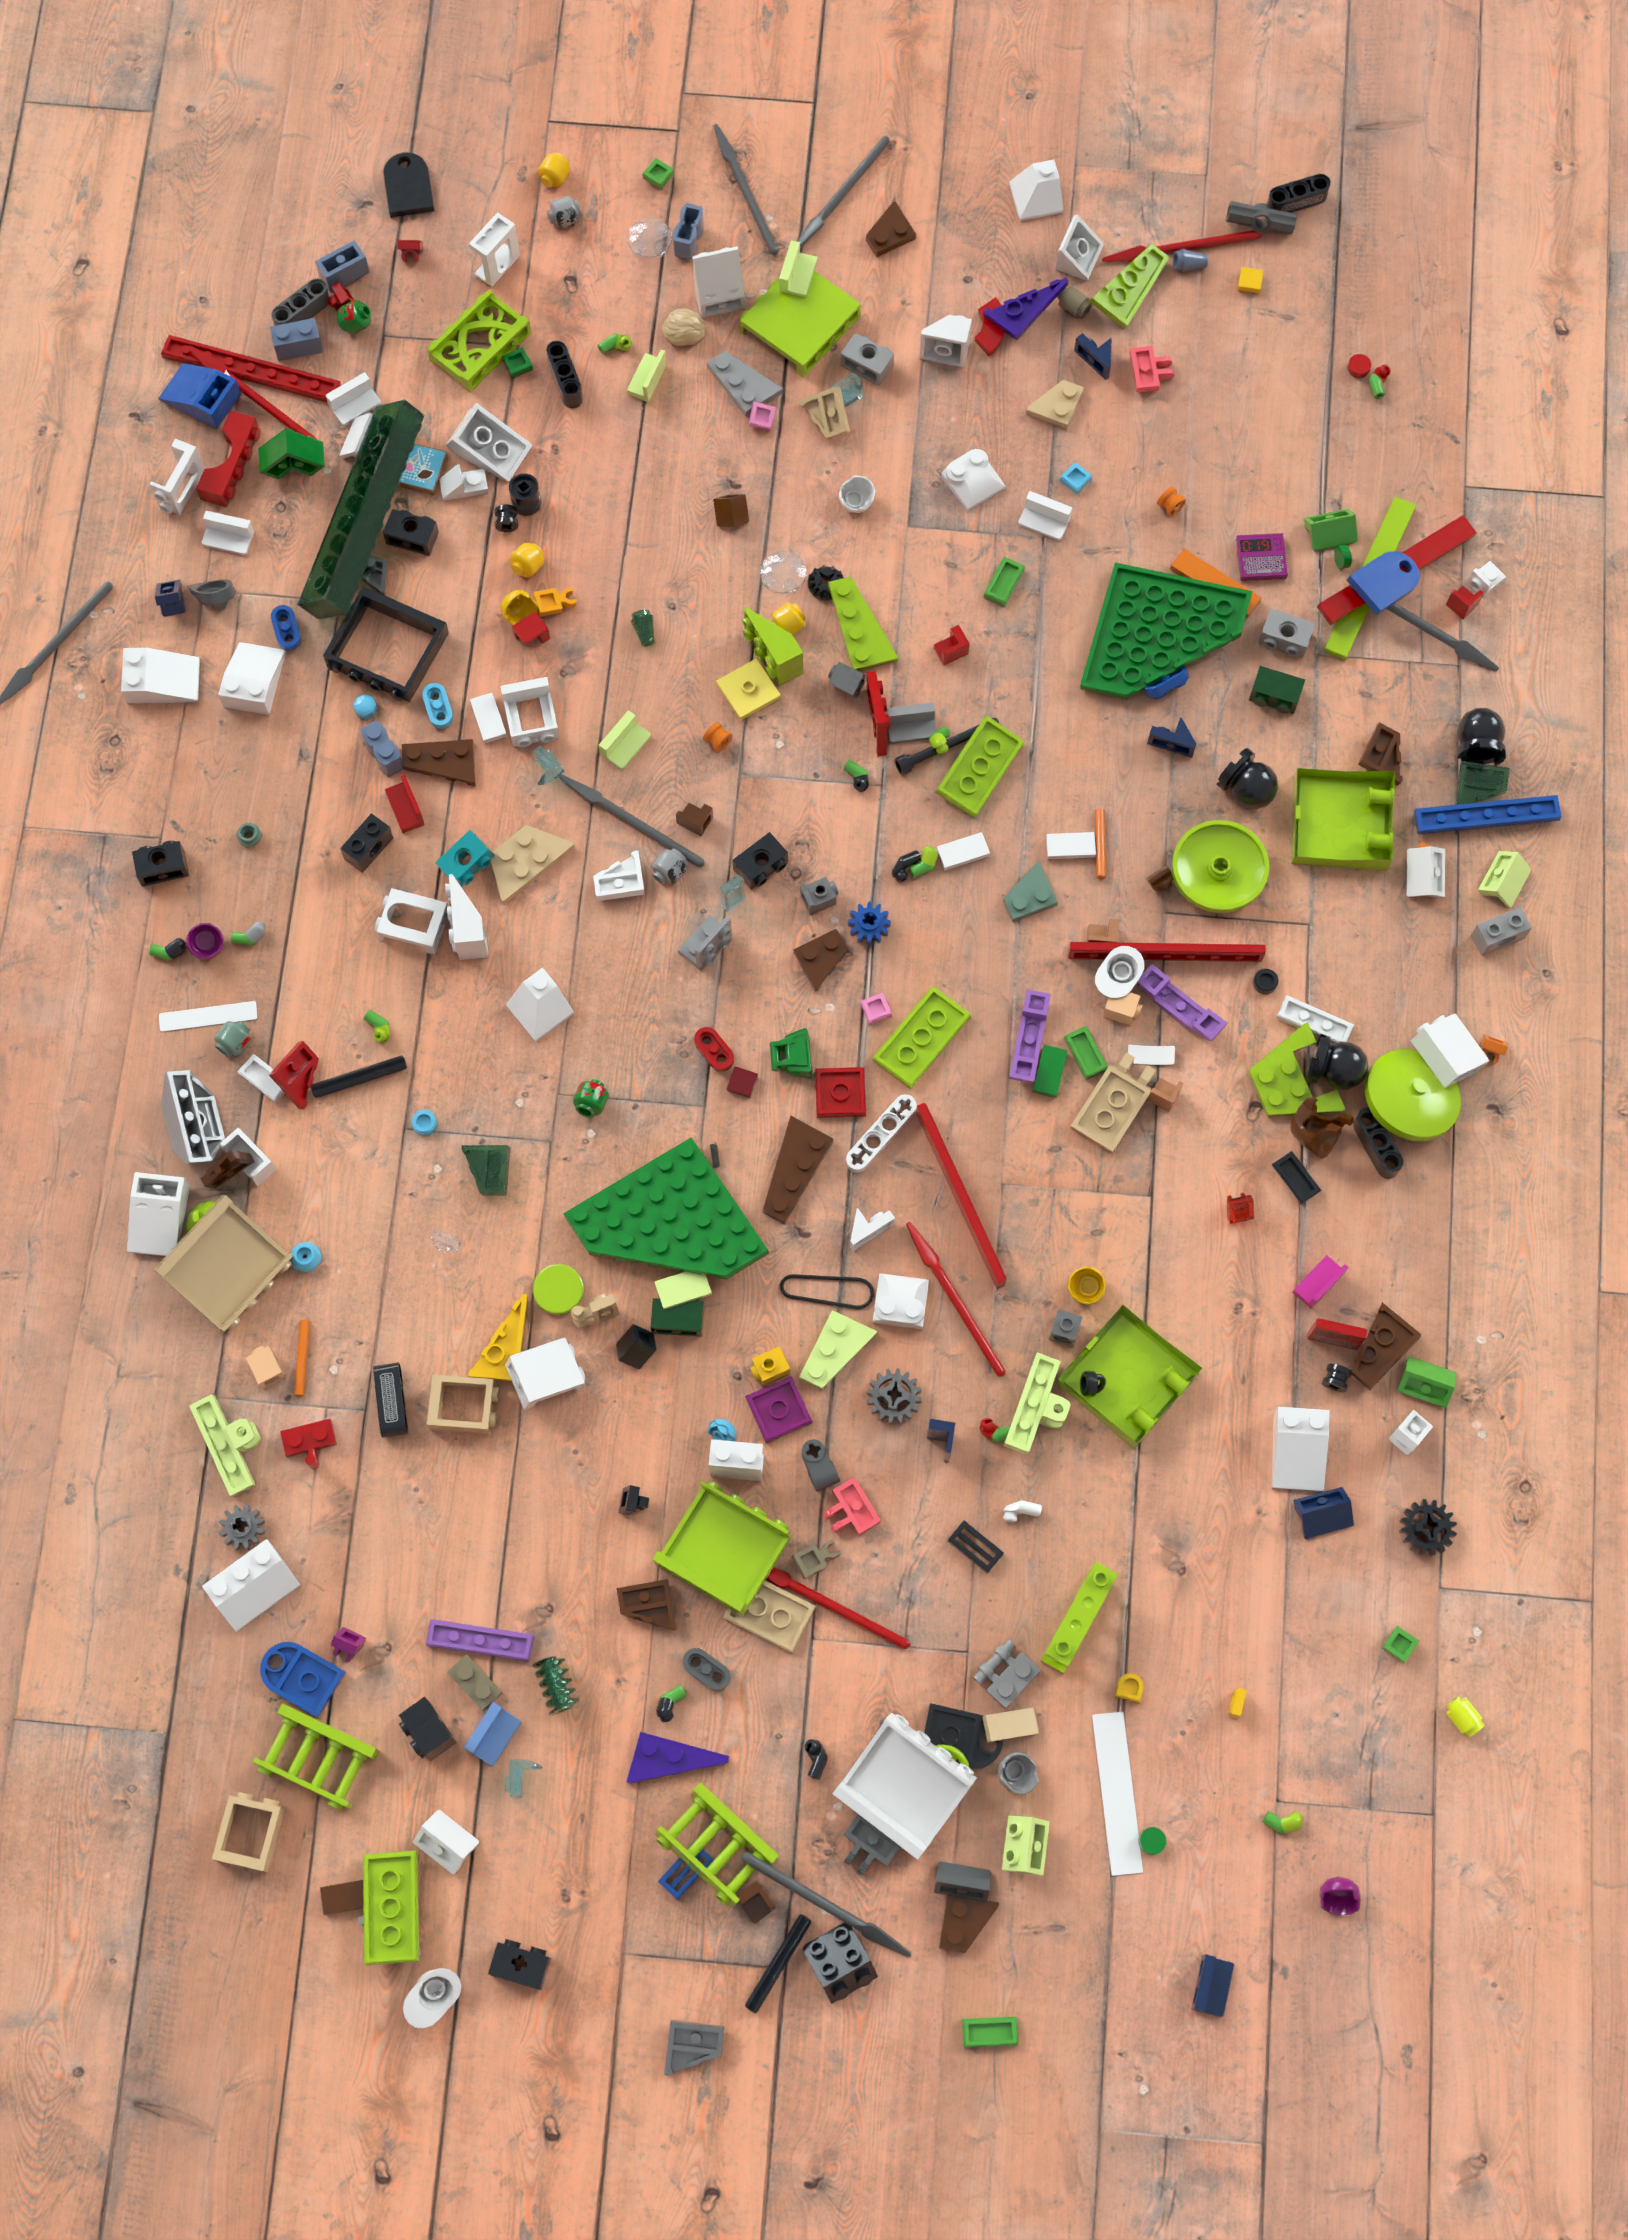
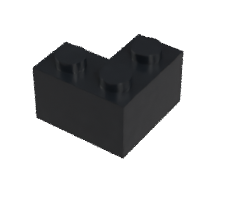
M425 1696L399 1714L402 1720L399 1726L407 1737L411 1735L413 1741L410 1744L422 1759L426 1757L432 1761L457 1743Z

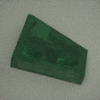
M1462 761L1460 763L1455 805L1476 803L1506 793L1510 768Z
M462 1145L461 1149L469 1163L470 1171L476 1180L480 1194L482 1196H507L510 1147L508 1145Z

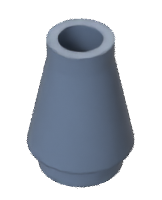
M1185 249L1174 252L1173 267L1175 270H1179V272L1207 267V254Z

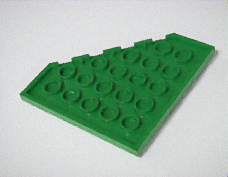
M1115 562L1080 689L1128 699L1144 690L1145 687L1161 681L1162 678L1172 675L1181 668L1238 639L1242 635L1252 591Z
M692 1137L563 1213L591 1256L599 1257L602 1255L613 1257L614 1260L630 1263L635 1261L646 1263L652 1267L674 1268L682 1270V1272L699 1275L707 1274L727 1280L769 1254L767 1247Z

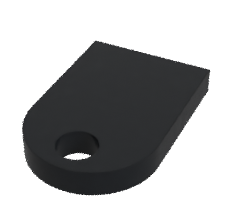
M409 152L392 156L386 162L383 170L390 218L434 212L429 172L424 159L417 154ZM402 162L410 163L406 168L399 166Z
M930 1703L924 1733L935 1746L950 1745L960 1750L966 1757L970 1768L980 1769L992 1764L998 1758L1003 1744V1740L996 1741V1749L992 1752H987L982 1748L981 1742L986 1738L982 1718L984 1715Z

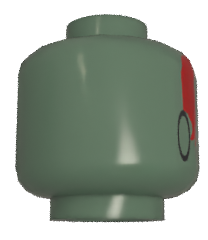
M227 1021L214 1036L215 1047L228 1058L231 1056L239 1057L251 1043V1037L248 1034L250 1029L241 1021L237 1023Z

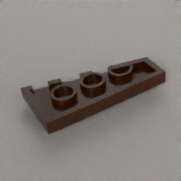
M790 1116L763 1207V1213L783 1224L786 1223L834 1142L832 1137Z

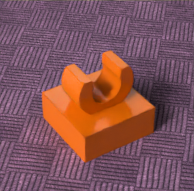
M1485 1034L1480 1043L1485 1055L1488 1052H1492L1495 1055L1492 1061L1493 1064L1499 1061V1054L1505 1056L1508 1048L1507 1042Z

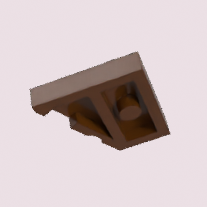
M1379 722L1358 763L1359 766L1369 771H1395V785L1397 786L1402 782V776H1400V763L1402 762L1399 750L1401 744L1400 733Z
M230 1150L213 1167L209 1168L200 1179L205 1187L216 1189L255 1161L250 1153Z
M948 1895L939 1948L966 1953L999 1907V1903Z

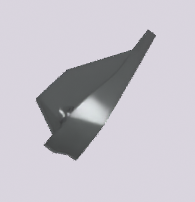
M214 580L187 586L190 593L199 601L210 604L219 611L224 610L228 600L236 595V590L230 580Z

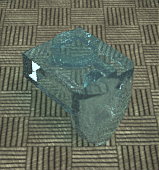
M849 373L848 377L829 387V389L836 386L841 388L845 407L860 399L863 395L862 380L855 373Z
M539 745L533 751L535 762L545 770V773L538 782L539 786L552 782L564 772L563 767L557 761L556 755L551 750H545Z
M511 1759L509 1776H505V1792H509L511 1798H523L522 1771L541 1770L542 1766L528 1760Z

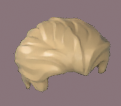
M689 308L672 311L668 314L662 325L664 337L675 346H694L705 336L704 321L696 311Z

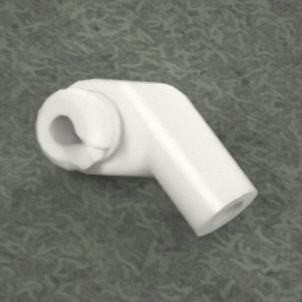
M1021 1500L1007 1505L1003 1509V1519L1005 1522L1014 1523L1017 1521L1018 1514L1039 1517L1042 1507L1040 1504Z

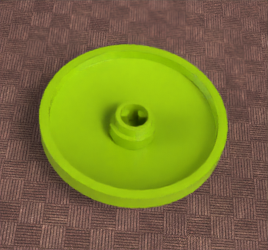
M1211 820L1194 826L1181 837L1172 858V875L1179 892L1194 906L1213 913H1230L1247 907L1259 897L1269 876V858L1261 840L1245 826L1227 820Z
M1396 1049L1389 1051L1378 1058L1367 1073L1364 1091L1368 1107L1377 1121L1391 1133L1411 1141H1429L1445 1134L1456 1122L1461 1109V1095L1457 1083L1444 1088L1417 1050Z

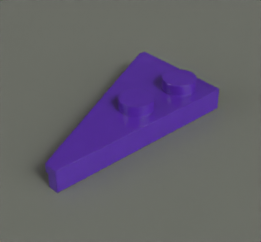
M1057 279L1050 282L1048 287L1038 291L1035 288L1019 295L1015 299L1004 301V305L992 310L987 308L983 311V315L1017 341L1069 285L1068 279Z
M640 1732L626 1782L632 1784L638 1781L719 1766L728 1763L729 1756Z

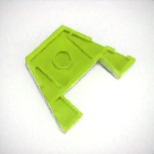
M1308 1022L1299 1027L1248 1071L1267 1117L1295 1115L1298 1107L1304 1100L1312 1097L1294 1055V1052L1316 1043ZM1338 1090L1316 1097L1318 1099L1316 1102L1317 1114L1342 1113L1346 1110Z

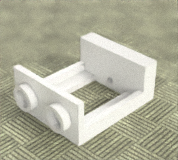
M498 212L469 243L470 250L482 258V265L474 275L491 287L520 257L516 226Z
M175 439L171 447L178 462L165 487L152 481L150 482V487L159 508L163 512L168 514L174 513L180 516L202 476L204 466L195 446ZM187 473L192 474L177 501L176 496L179 486Z
M547 677L501 686L513 747H527L531 743L540 741L547 743L560 738ZM539 698L545 727L522 731L516 702Z
M391 888L389 896L386 895L383 900L382 909L384 911L382 917L377 918L375 931L380 941H384L385 937L422 946L426 953L435 955L448 918V904L443 901ZM397 904H404L434 912L427 933L392 924L390 920Z

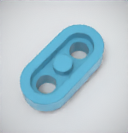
M430 683L425 686L422 692L429 720L433 727L445 729L453 722L449 700L445 688L441 684ZM433 696H439L437 700L431 699ZM440 716L445 717L442 721L438 720Z

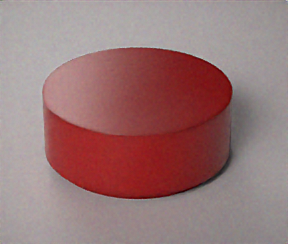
M1355 354L1350 358L1347 369L1353 377L1363 378L1369 374L1372 363L1366 355Z

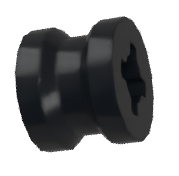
M508 504L497 506L494 510L495 517H497L495 528L500 532L517 530V508Z
M1328 1364L1326 1368L1328 1373L1323 1378L1322 1385L1334 1391L1346 1392L1348 1387L1346 1382L1351 1377L1352 1371L1342 1365Z

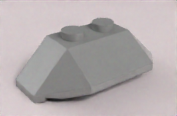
M190 1070L167 1071L164 1076L161 1107L172 1152L187 1165L211 1163L221 1148L220 1143L225 1139L215 1096L202 1082L194 1077Z

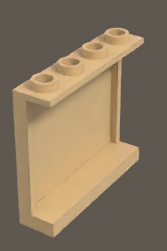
M222 1195L153 1270L223 1332L226 1329L231 1331L239 1323L240 1319L238 1316L244 1310L248 1312L257 1303L255 1298L261 1291L265 1293L274 1284L272 1279L278 1272L283 1274L292 1263L289 1260L293 1257L292 1254L287 1253L238 1209L226 1195Z

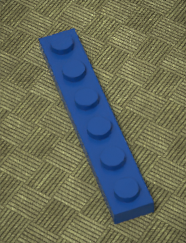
M1558 795L1417 808L1414 811L1417 834L1560 821L1562 818Z

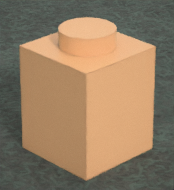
M1129 992L1121 998H1108L1103 1017L1131 1026L1133 1018H1139L1143 1006L1138 1004L1140 995Z
M264 1346L258 1347L250 1352V1356L246 1357L262 1389L286 1378L269 1346L265 1348Z

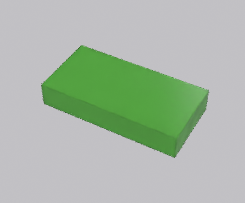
M1004 557L983 598L1005 607L1025 570V566Z
M1087 1026L1064 1036V1040L1085 1080L1107 1070L1108 1066Z
M1017 2017L962 2019L964 2047L1018 2045Z

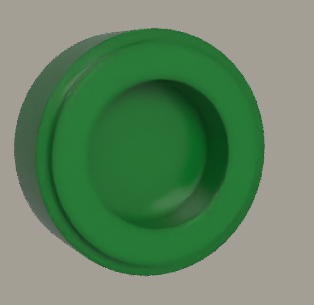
M1347 545L1335 547L1334 559L1339 569L1351 566L1352 554Z
M1149 1827L1140 1833L1138 1843L1144 1853L1155 1855L1164 1850L1166 1836L1159 1828Z

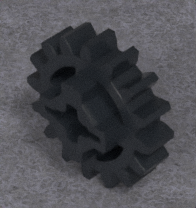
M1423 1499L1420 1506L1414 1502L1411 1504L1412 1510L1407 1508L1403 1512L1407 1518L1400 1519L1399 1522L1405 1525V1527L1401 1528L1399 1533L1406 1534L1407 1537L1403 1540V1543L1411 1542V1551L1419 1548V1555H1424L1427 1550L1430 1556H1434L1436 1549L1439 1553H1443L1445 1551L1444 1545L1450 1547L1453 1544L1449 1538H1454L1457 1535L1455 1531L1451 1530V1528L1457 1525V1522H1450L1449 1518L1453 1516V1513L1446 1514L1444 1512L1446 1509L1445 1504L1439 1508L1437 1507V1500H1433L1428 1505L1427 1500ZM1420 1513L1419 1522L1412 1524L1414 1516ZM1433 1513L1439 1516L1441 1520L1435 1517ZM1426 1523L1429 1527H1433L1431 1532L1423 1528ZM1444 1531L1443 1538L1437 1543V1534ZM1415 1536H1418L1423 1542L1419 1541Z

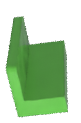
M1349 509L1304 518V526L1310 531L1311 546L1314 551L1349 544L1358 540L1356 515Z
M1408 1356L1405 1371L1398 1385V1392L1447 1408L1455 1389L1456 1372Z

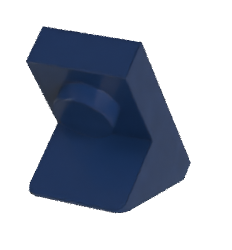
M1082 333L1076 338L1074 351L1105 380L1109 378L1112 338L1108 339L1098 348L1094 340L1087 338Z
M180 579L156 585L155 600L157 606L160 605L164 617L185 612Z
M1181 717L1175 733L1165 727L1152 726L1147 742L1148 745L1190 758L1193 757L1196 748V742Z

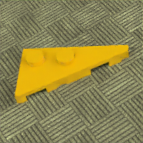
M522 1294L520 1299L515 1302L510 1314L498 1327L491 1338V1342L484 1348L481 1357L473 1369H470L468 1372V1377L512 1382L505 1364L509 1356L522 1352L528 1294Z

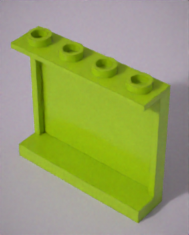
M816 271L813 272L806 298L780 292L778 279L771 283L769 290L764 295H760L756 299L754 306L749 311L746 310L740 317V332L744 334L747 330L796 364L797 374L804 378L861 317V303Z
M701 1480V1490L663 1551H657L652 1560L658 1567L739 1615L744 1616L792 1538L787 1530L789 1526L778 1519H775L774 1522L766 1518L767 1514L755 1506L750 1509L744 1505L745 1501L735 1494L731 1496L726 1495L722 1492L723 1488L712 1481L707 1484Z

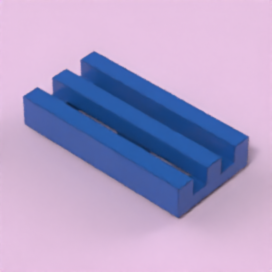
M703 1849L695 1857L698 1861L704 1857L706 1861L703 1865L706 1868L714 1861ZM680 1858L658 1881L677 1900L699 1877L694 1873L676 1892L674 1888L691 1870L687 1865L670 1885L666 1882L683 1863Z

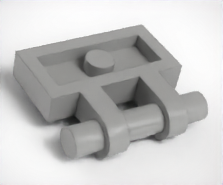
M1009 1639L1002 1646L999 1645L994 1650L995 1654L987 1663L983 1662L978 1667L979 1671L973 1677L980 1685L986 1678L992 1682L986 1692L1004 1709L1012 1703L1041 1671L1023 1652L1014 1659L1009 1653L1016 1646ZM1004 1661L1008 1667L998 1676L994 1670Z

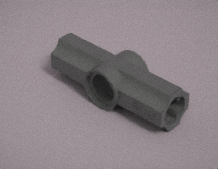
M1234 201L1229 203L1226 215V222L1250 226L1258 233L1270 230L1290 235L1294 232L1297 214L1271 209L1265 203H1258L1254 206Z

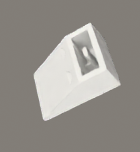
M726 247L719 251L703 252L693 256L695 297L701 318L744 309L745 294L738 247Z
M453 874L449 875V883L445 884V890L449 901L447 915L451 925L449 940L450 944H452V950L457 952L459 960L489 957L487 934L482 917Z
M135 1172L130 1195L127 1252L167 1256L180 1242L190 1185L184 1177Z

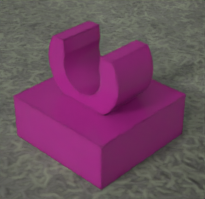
M343 1627L332 1639L331 1646L335 1647L333 1656H337L342 1650L347 1653L346 1662H349L364 1646L366 1637Z

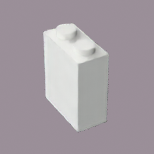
M1456 1014L1448 1017L1442 1015L1435 1019L1431 1025L1428 1022L1421 1025L1416 1030L1418 1034L1411 1040L1444 1088L1476 1074L1490 1061Z

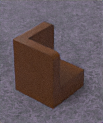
M728 494L713 499L718 527H735L749 522L746 494Z
M688 803L683 812L678 810L676 813V823L699 836H702L713 819V808L705 803L701 809Z
M757 1880L736 1895L740 1899V1905L753 1923H757L776 1909Z

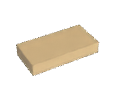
M1034 1707L982 1716L988 1743L1039 1734Z

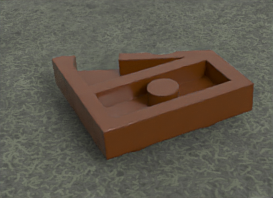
M896 201L892 202L866 235V241L876 257L916 239L915 231Z
M837 929L793 949L795 957L815 992L820 989L826 977L833 972L836 964L848 952V948Z
M668 1579L616 1588L620 1614L622 1616L672 1631L676 1630Z

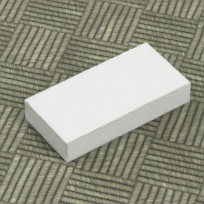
M493 693L470 699L484 744L507 737Z
M982 832L937 846L936 848L944 871L990 856Z
M1094 832L1046 834L1047 859L1095 858Z
M255 1054L238 1070V1074L275 1104L285 1094L269 1076L274 1069Z

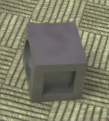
M838 662L837 666L833 665L828 675V678H830L829 684L855 697H858L866 681L865 674L841 662Z
M1058 1309L1049 1340L1073 1347L1082 1316Z

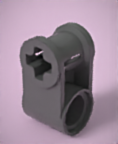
M815 1439L805 1442L802 1448V1458L816 1492L840 1482L835 1466L830 1460L822 1442ZM810 1447H813L814 1450H820L817 1458L807 1455Z

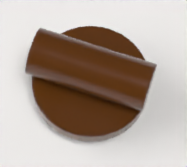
M1165 865L1146 878L1154 891L1159 890L1162 892L1172 886L1174 878L1169 867Z

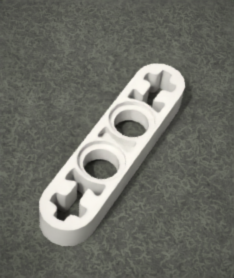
M900 1095L848 1152L846 1165L850 1171L854 1173L863 1172L914 1116L916 1101L912 1096ZM900 1103H910V1111L905 1109L899 1118L897 1114L901 1110ZM886 1119L894 1120L896 1122L895 1129L890 1131L884 1129L882 1126L883 1121ZM877 1137L880 1140L879 1147L874 1149L868 1147L866 1144L867 1139ZM862 1147L866 1152L862 1157V1165L859 1163L853 1165L852 1157L858 1158L862 1154V1149H860Z

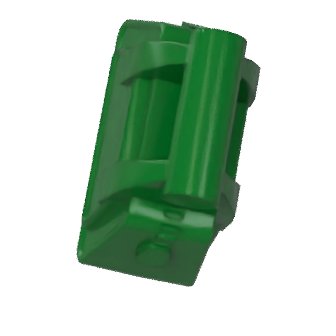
M807 1028L790 1033L780 1041L769 1043L773 1072L787 1071L789 1075L812 1078L810 1038ZM780 1051H785V1060L781 1061Z

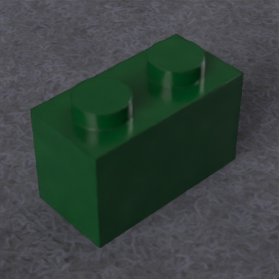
M1260 666L1249 701L1254 702L1258 706L1275 708L1281 713L1294 714L1305 679Z
M660 1297L659 1299L653 1298L651 1332L664 1335L702 1337L704 1302L697 1299L663 1309Z

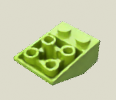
M744 608V619H742L744 625L743 635L748 643H753L755 647L754 652L760 662L764 661L767 666L765 670L771 680L775 679L778 686L802 675L803 651L793 635L749 608Z

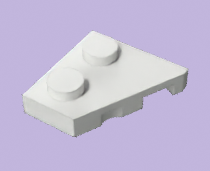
M638 851L632 852L631 857L621 863L617 861L609 869L602 870L593 876L597 901L645 895Z

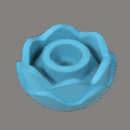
M311 1242L297 1244L290 1253L293 1255L290 1261L293 1268L297 1271L312 1272L322 1260L318 1246Z
M716 1419L709 1423L710 1426L707 1432L713 1436V1440L736 1441V1429L728 1420Z

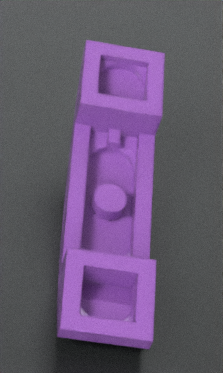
M1151 964L1136 984L1173 1019L1198 1036L1212 1042L1226 1027L1227 1022L1209 1008L1207 1010L1203 1009L1171 984V979Z
M1027 989L1009 1079L1034 1084L1051 997L1049 993Z

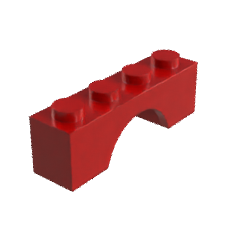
M231 410L222 428L226 442L232 446L231 454L223 464L214 468L204 469L196 487L200 500L227 507L229 500L234 498L235 486L238 480L242 479L244 465L246 461L250 460L254 442L259 440L261 429L255 417Z

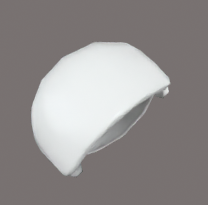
M854 475L840 487L839 501L841 506L848 512H864L874 501L875 488L867 477Z

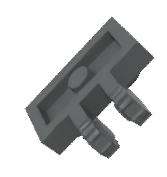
M857 1814L844 1833L846 1838L855 1843L844 1863L849 1866L855 1860L860 1848L869 1854L866 1860L859 1866L858 1873L863 1875L874 1858L887 1867L901 1846Z

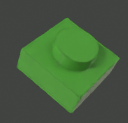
M655 158L642 173L643 179L661 190L674 175V169Z
M1396 1626L1382 1649L1404 1664L1419 1640L1399 1626Z

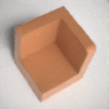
M1109 919L1108 926L1089 924L1087 942H1118L1119 919Z
M1159 1078L1155 1087L1152 1088L1147 1101L1170 1112L1184 1083L1179 1081L1176 1086Z

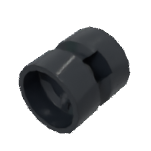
M527 473L514 476L509 483L511 503L517 508L519 515L531 516L541 507L538 481L534 476Z

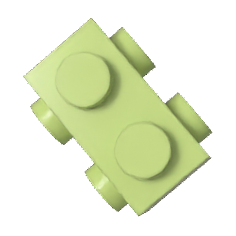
M1008 1816L1002 1870L1018 1874L1043 1876L1050 1821L1034 1817Z

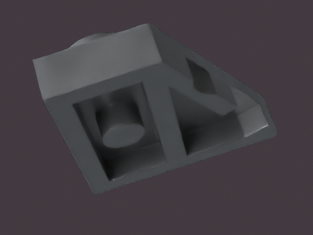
M671 2020L664 2075L669 2076L687 2067L690 2068L706 2060L720 2057L722 2055L725 2026Z

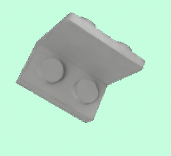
M709 915L678 949V953L700 971L705 965L707 967L710 966L716 958V953L721 948L725 949L732 941L731 919L726 916L719 923Z

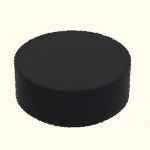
M1261 969L1255 974L1253 986L1261 994H1271L1277 988L1278 976L1270 969Z

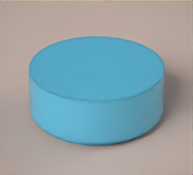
M429 1110L416 1112L412 1117L414 1131L421 1136L432 1134L437 1128L435 1115Z

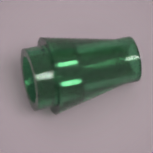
M639 610L632 613L631 624L641 642V646L653 645L655 643L653 615L650 614L649 610Z

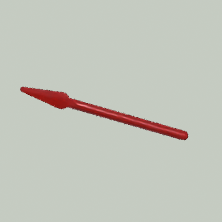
M1251 230L1156 247L1163 253L1169 254L1180 251V249L1193 250L1258 239L1262 236V233ZM1139 245L1103 257L1102 261L1132 262L1146 247Z
M193 346L188 347L206 368L219 370L235 378L240 391L286 427L294 432L316 439L315 436L230 373L223 362Z
M907 1222L906 1226L922 1262L934 1273L996 1375L1003 1377L1006 1372L938 1263V1255L912 1223Z
M773 1567L767 1577V1580L777 1587L788 1588L903 1649L910 1647L908 1639L793 1580L786 1571Z

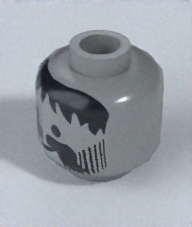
M571 196L551 201L550 210L547 211L550 223H555L559 229L578 224L579 217H582L578 201L576 199L573 200Z
M674 848L672 850H663L651 865L654 879L662 885L665 883L675 884L687 870V859Z

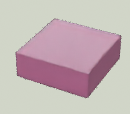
M753 402L748 426L770 431L776 407Z
M883 993L860 1001L869 1025L892 1017V1012Z

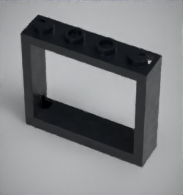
M363 586L324 652L323 657L327 668L335 673L342 672L355 682L362 681L367 683L376 691H385L396 700L402 701L403 699L410 702L447 638L449 631L446 622ZM368 607L433 635L405 686L339 658Z

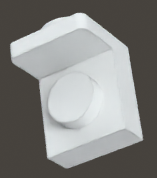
M1489 561L1479 570L1477 568L1474 569L1468 582L1474 591L1478 592L1481 589L1484 592L1483 597H1485L1504 582L1506 576Z

